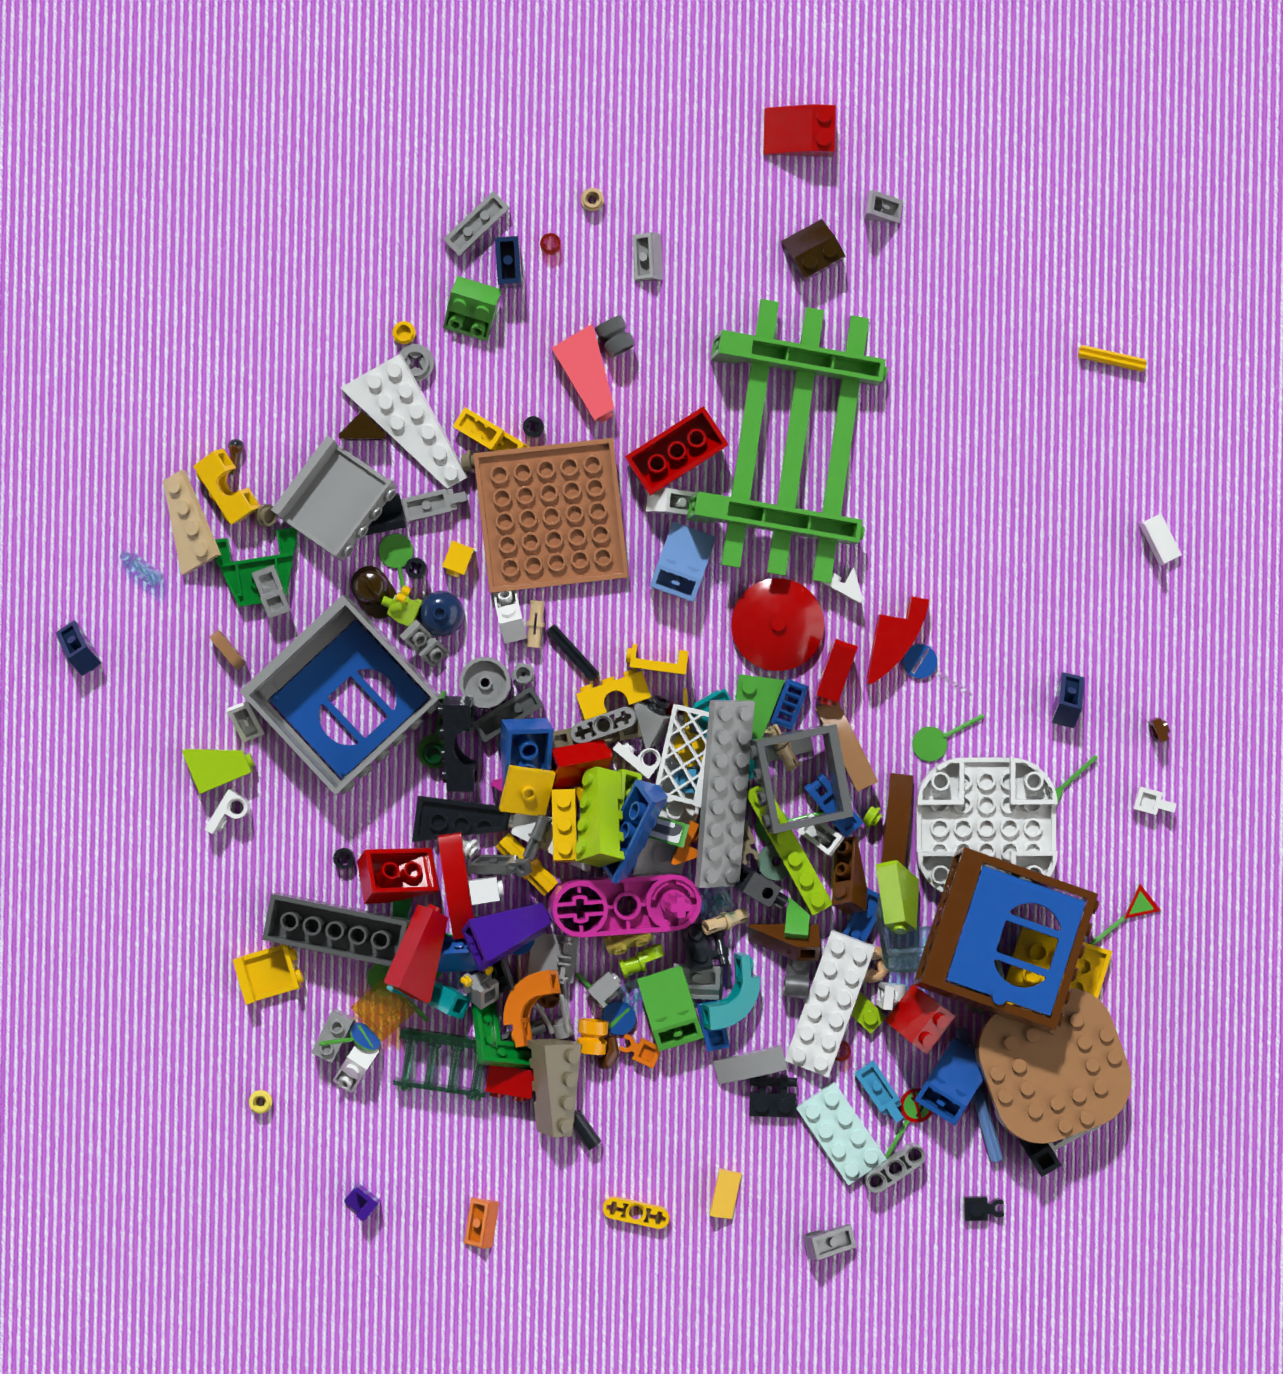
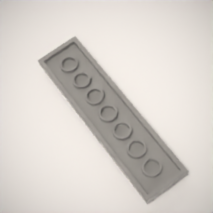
M710 700L695 886L698 888L736 887L740 882L750 765L749 753H751L750 746L755 701Z

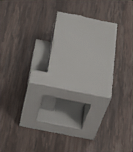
M607 972L591 985L585 993L599 1009H603L607 1006L604 1002L605 1000L610 1002L619 994L617 989L621 986L622 981L615 973L610 974Z

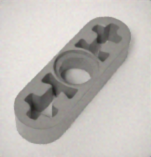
M622 707L575 724L571 729V737L577 743H585L632 727L636 723L637 714L630 707ZM623 711L626 714H631L632 718L628 719V724L625 721L618 722L616 724L619 728L615 729V721L611 717L612 714H614L615 719L622 717ZM602 718L610 722V728L606 732L598 729V721ZM593 722L592 726L597 734L596 736H593V732L585 734V739L582 736H577L576 732H579L580 726L582 729L591 728L589 723Z

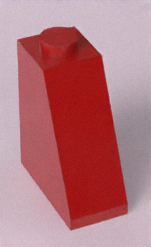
M835 639L831 644L814 695V699H817L820 705L831 707L832 705L836 706L839 702L858 646Z
M604 739L552 748L551 771H554L556 774L552 790L569 789L582 783L583 775L588 769L596 766L608 769L610 762L613 760L611 749L607 748Z

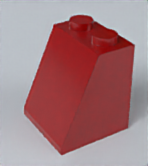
M912 984L886 1018L885 1022L916 1047L928 1054L955 1018V1015Z

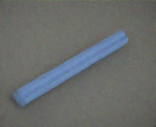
M959 1027L954 1029L955 1037L972 1047L967 1028ZM981 1083L973 1096V1101L990 1161L998 1162L1003 1159Z

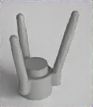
M561 984L562 994L559 996L562 1016L553 1020L554 1024L550 1022L538 1002L534 1004L546 1023L549 1034L555 1033L556 1039H564L574 1034L566 984Z

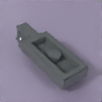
M480 855L468 865L469 873L480 874L481 876L489 874L507 876L515 873L518 877L528 876L532 872L530 860L519 859L518 855Z

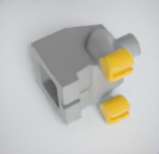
M492 966L483 970L484 974L481 972H477L474 975L465 973L460 979V982L463 984V991L468 995L471 1002L481 1010L499 999V982L495 978L491 979Z

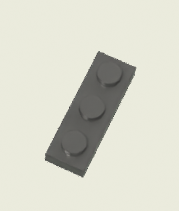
M530 686L472 724L485 743L501 733V720L524 719L544 705L533 687Z

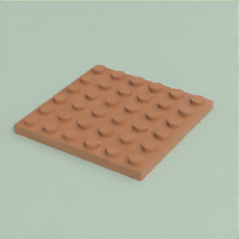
M613 438L473 453L490 593L629 577Z

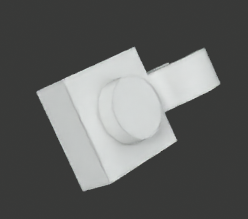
M1139 786L1133 809L1157 815L1158 809L1175 812L1177 804L1161 800L1162 792Z

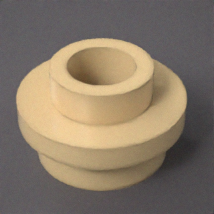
M596 188L586 189L581 195V204L588 211H597L604 204V196ZM589 197H596L597 202L590 204L588 202Z

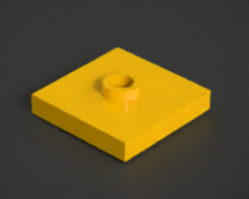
M509 765L499 810L533 816L541 814L545 816L556 775L555 772Z

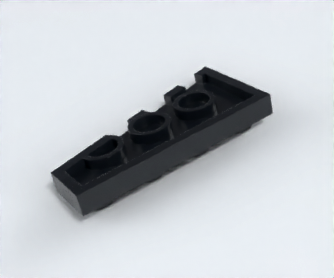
M418 795L412 842L438 839L440 835L460 832L462 836L507 831L510 812L500 811L499 805Z

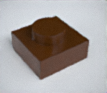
M1156 717L1148 721L1156 742L1162 743L1170 739L1168 736L1170 729L1165 720L1162 721L1160 717Z

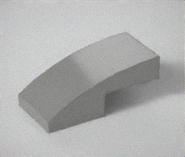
M275 565L252 572L268 618L270 619L291 611Z

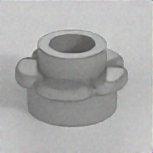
M519 663L515 666V670L512 671V678L517 681L518 685L525 686L534 680V669L530 664ZM522 672H525L526 674L524 677L521 676Z

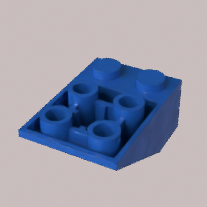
M953 1037L915 1099L916 1102L954 1126L984 1080L981 1068L976 1061L975 1049Z

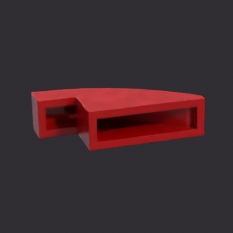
M909 597L905 619L882 614L877 616L866 684H873L904 657L920 632L930 599Z
M460 832L438 836L453 940L464 938L461 930L469 919L475 918L468 882L470 878L462 834Z

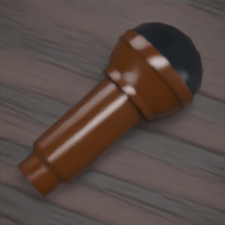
M233 439L228 444L229 453H231L230 459L236 467L229 473L232 475H236L238 471L239 457L244 449V443L239 439Z

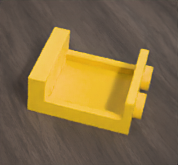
M633 644L632 648H627L625 662L630 663L629 668L686 675L689 651L679 650L677 664L636 658L637 644Z
M281 944L233 959L245 1005L288 991L298 990L302 987L301 983L304 982V977L301 969L296 968L295 960H298L294 946L290 947L289 945Z

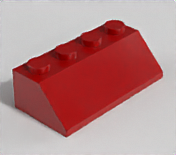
M703 406L626 455L625 459L639 482L651 496L728 447L729 444Z

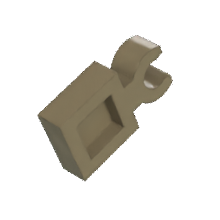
M747 821L744 824L741 859L745 865H748L746 856L750 853L755 856L756 860H759L758 852L750 846L755 844L756 841Z

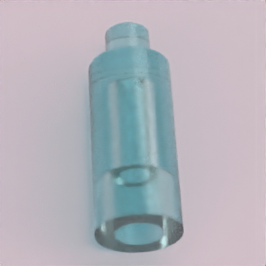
M125 550L121 553L119 558L125 561L124 566L151 587L155 588L161 582L164 574L136 553L129 554Z

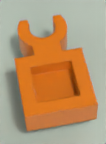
M625 1034L624 1038L628 1039L631 1044L629 1047L620 1045L619 1050L625 1053L634 1052L633 1060L654 1068L660 1055L657 1044L641 1037L638 1043L635 1042L633 1036Z

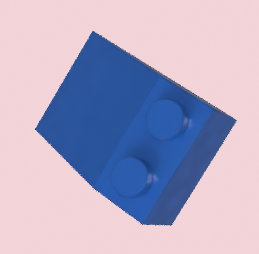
M547 718L501 720L502 789L504 788L509 765L551 770L554 728Z

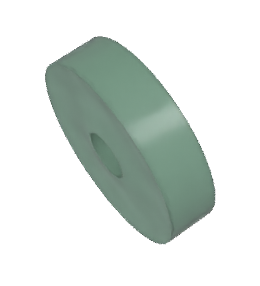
M773 843L763 847L759 852V860H757L760 872L771 880H782L788 877L790 874L781 858L778 866L772 864L774 857L780 858Z

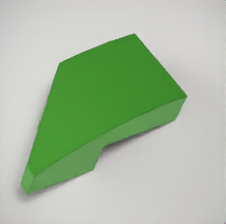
M788 898L784 937L808 939L810 915L790 898Z

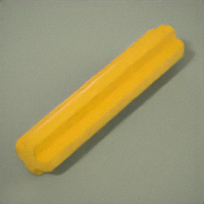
M1081 345L1078 350L1079 358L1143 372L1147 364V360L1090 346Z

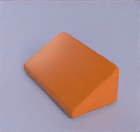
M471 1197L464 1244L482 1249L493 1246L499 1208L498 1201Z

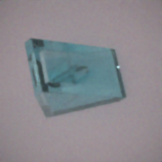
M724 885L701 895L702 902L699 917L704 921L735 907Z

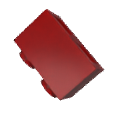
M489 1065L485 1091L490 1092L489 1096L503 1098V1095L513 1096L512 1100L526 1102V1099L532 1098L533 1069Z

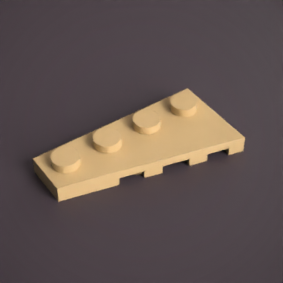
M181 470L163 480L181 575H187L220 556L221 553L185 470Z

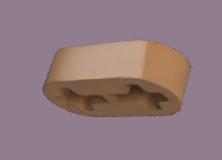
M219 629L209 636L211 641L236 670H239L247 663Z

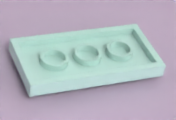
M834 1081L796 1106V1109L848 1185L887 1160Z

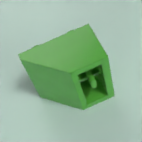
M457 276L450 292L443 328L488 341L498 310L502 289Z

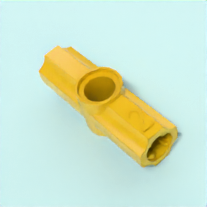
M510 832L495 846L502 855H518L519 859H525L523 858L525 848ZM536 857L534 861H529L532 872L528 876L522 877L525 880L527 879L545 896L558 881L542 866V862Z

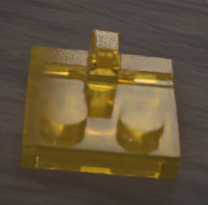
M386 975L351 1006L352 1010L381 1041L386 1039L417 1010L406 996L386 989L387 984L383 983Z

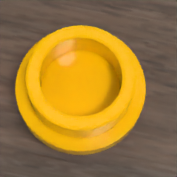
M401 321L393 327L392 335L397 343L406 345L414 340L416 331L410 322Z

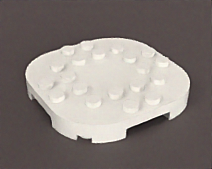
M1010 757L953 758L933 767L921 781L916 796V858L919 869L929 884L940 892L943 891L954 854L963 847L1050 877L1055 869L1058 857L1056 847V804H1058L1056 790L1050 778L1037 765L1024 759Z

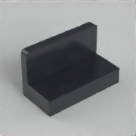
M396 493L392 500L385 503L380 516L368 526L365 536L406 527L405 514L399 493Z

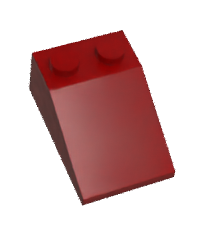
M808 104L764 108L763 155L833 157L835 152L836 105Z
M432 848L365 849L357 861L364 904L390 903L439 891Z

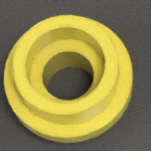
M257 1090L250 1096L249 1106L255 1113H266L272 1106V1097L267 1091ZM257 1098H263L265 1104L262 1106L258 1105Z

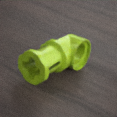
M661 943L642 949L635 957L626 960L619 959L624 978L628 979L629 975L641 971L647 972L644 963L664 956Z

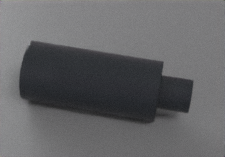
M575 1110L573 1130L589 1151L597 1146L601 1139L581 1110Z

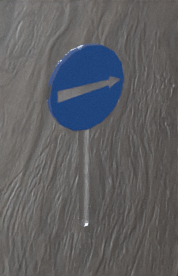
M916 644L911 646L904 655L903 666L910 676L926 678L934 673L967 696H972L970 691L936 670L937 656L931 647L924 644Z

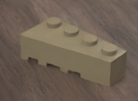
M565 1038L528 1040V1048L531 1049L532 1058L529 1059L530 1068L533 1069L534 1073L532 1090L536 1093V1101L534 1102L536 1129L538 1132L553 1138L570 1137L573 1133L582 1046L580 1043Z

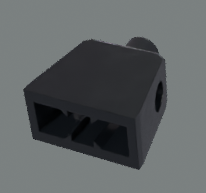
M742 865L740 882L736 885V888L769 908L774 904L782 909L788 901V896L780 892L781 887L747 865Z

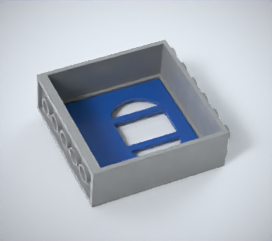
M342 595L239 691L335 795L348 793L356 785L354 780L358 777L360 779L364 778L374 769L371 765L375 761L378 763L391 753L388 749L392 745L396 747L408 737L405 733L409 729L412 731L417 729L425 721L422 717L426 713L429 715L433 714L439 708V704H441L439 701L443 698L348 595ZM356 618H358L362 622V624L375 636V638L388 650L389 653H387L378 644V642L365 630V628L357 620H355ZM398 663H400L401 666L414 678V680L427 692V694L431 697L430 699L417 686V684L404 672V670L398 665ZM358 670H376L384 674L391 681L396 692V706L394 710L363 679ZM349 677H352L388 716L366 738L328 699ZM268 700L278 709V711L291 723V725L304 737V739L317 751V753L330 765V767H331L343 780H340V779L335 775V773L322 761V759L309 747V745L296 733V731H295V730L283 719V717L270 705V703L268 702ZM322 704L358 741V744H340L332 740L325 733L320 722V708Z

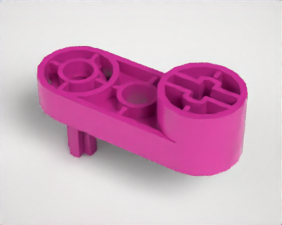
M676 873L629 875V877L617 884L613 883L609 877H571L563 879L554 886L549 894L547 907L550 918L560 930L570 936L583 938L681 930L687 928L696 920L700 913L702 900L698 888L686 877ZM581 886L591 888L596 896L584 895L581 892ZM570 888H573L575 890L568 892L567 898H561L563 893H565ZM623 896H632L634 899L633 910L627 914H620L617 910L619 899ZM577 899L584 905L598 904V907L579 908V914L575 913L572 909L557 910L558 907L576 906ZM589 916H594V918L586 925L583 926L581 924L589 921ZM559 918H570L574 922L575 927L565 926Z

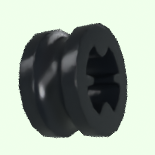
M530 416L524 421L523 430L528 437L536 438L543 433L544 424L539 417ZM530 421L533 423L538 422L540 424V427H537L539 431L536 433L534 431L529 432L527 430L529 425L527 424Z
M652 695V702L648 703V708L659 715H666V708H670L671 703L659 695Z
M340 848L333 856L334 864L341 869L349 868L355 860V855L349 848ZM340 852L350 855L347 865H343V862L339 863Z

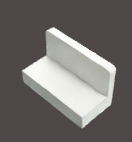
M1158 514L1139 524L1159 566L1182 555L1162 514Z

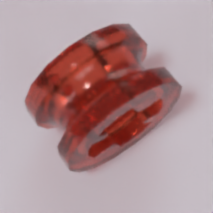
M554 233L545 234L540 240L541 250L547 255L557 254L561 249L560 238ZM549 238H553L557 247L555 249L552 247V250H548L544 242L546 240L549 241Z
M842 1040L841 1044L844 1045L843 1047L847 1052L845 1055L842 1053L841 1057L836 1056V1061H845L851 1055L850 1045Z

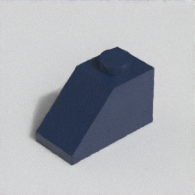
M76 620L56 632L67 660L82 676L101 664L95 648Z
M1065 672L1061 673L1053 705L1051 723L1070 728L1075 727L1082 710L1085 677Z

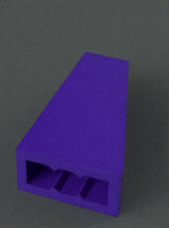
M543 903L469 919L461 931L480 972L544 934L551 921L550 915L545 910Z

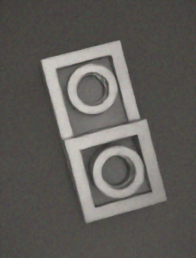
M417 620L400 635L432 668L449 653Z

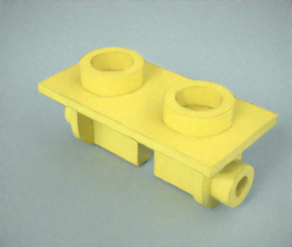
M651 933L604 936L603 939L609 955H621L629 948L646 946L649 944V941L653 940Z

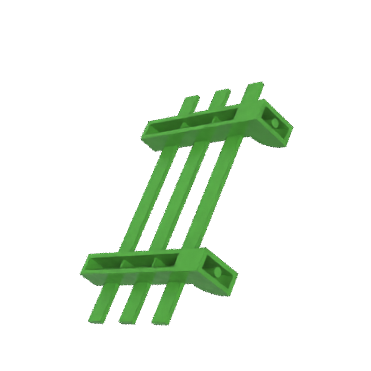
M760 299L755 335L721 330L714 337L710 361L751 363L731 497L696 492L689 500L687 520L704 523H727L721 565L740 568L746 527L773 531L767 573L783 576L786 575L791 535L818 539L812 581L831 583L837 543L856 545L860 540H863L865 527L862 526L863 520L841 516L860 383L878 386L886 379L888 367L885 366L886 359L864 355L869 318L850 316L845 352L819 347L824 310L805 308L800 344L774 339L779 302ZM770 367L796 371L777 505L750 500ZM815 375L841 379L822 513L796 508Z

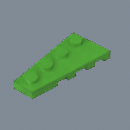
M738 674L735 700L755 701L752 736L754 739L763 738L785 680Z

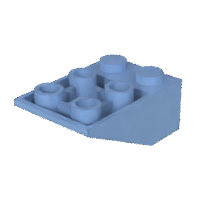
M672 522L650 588L693 603L717 537Z

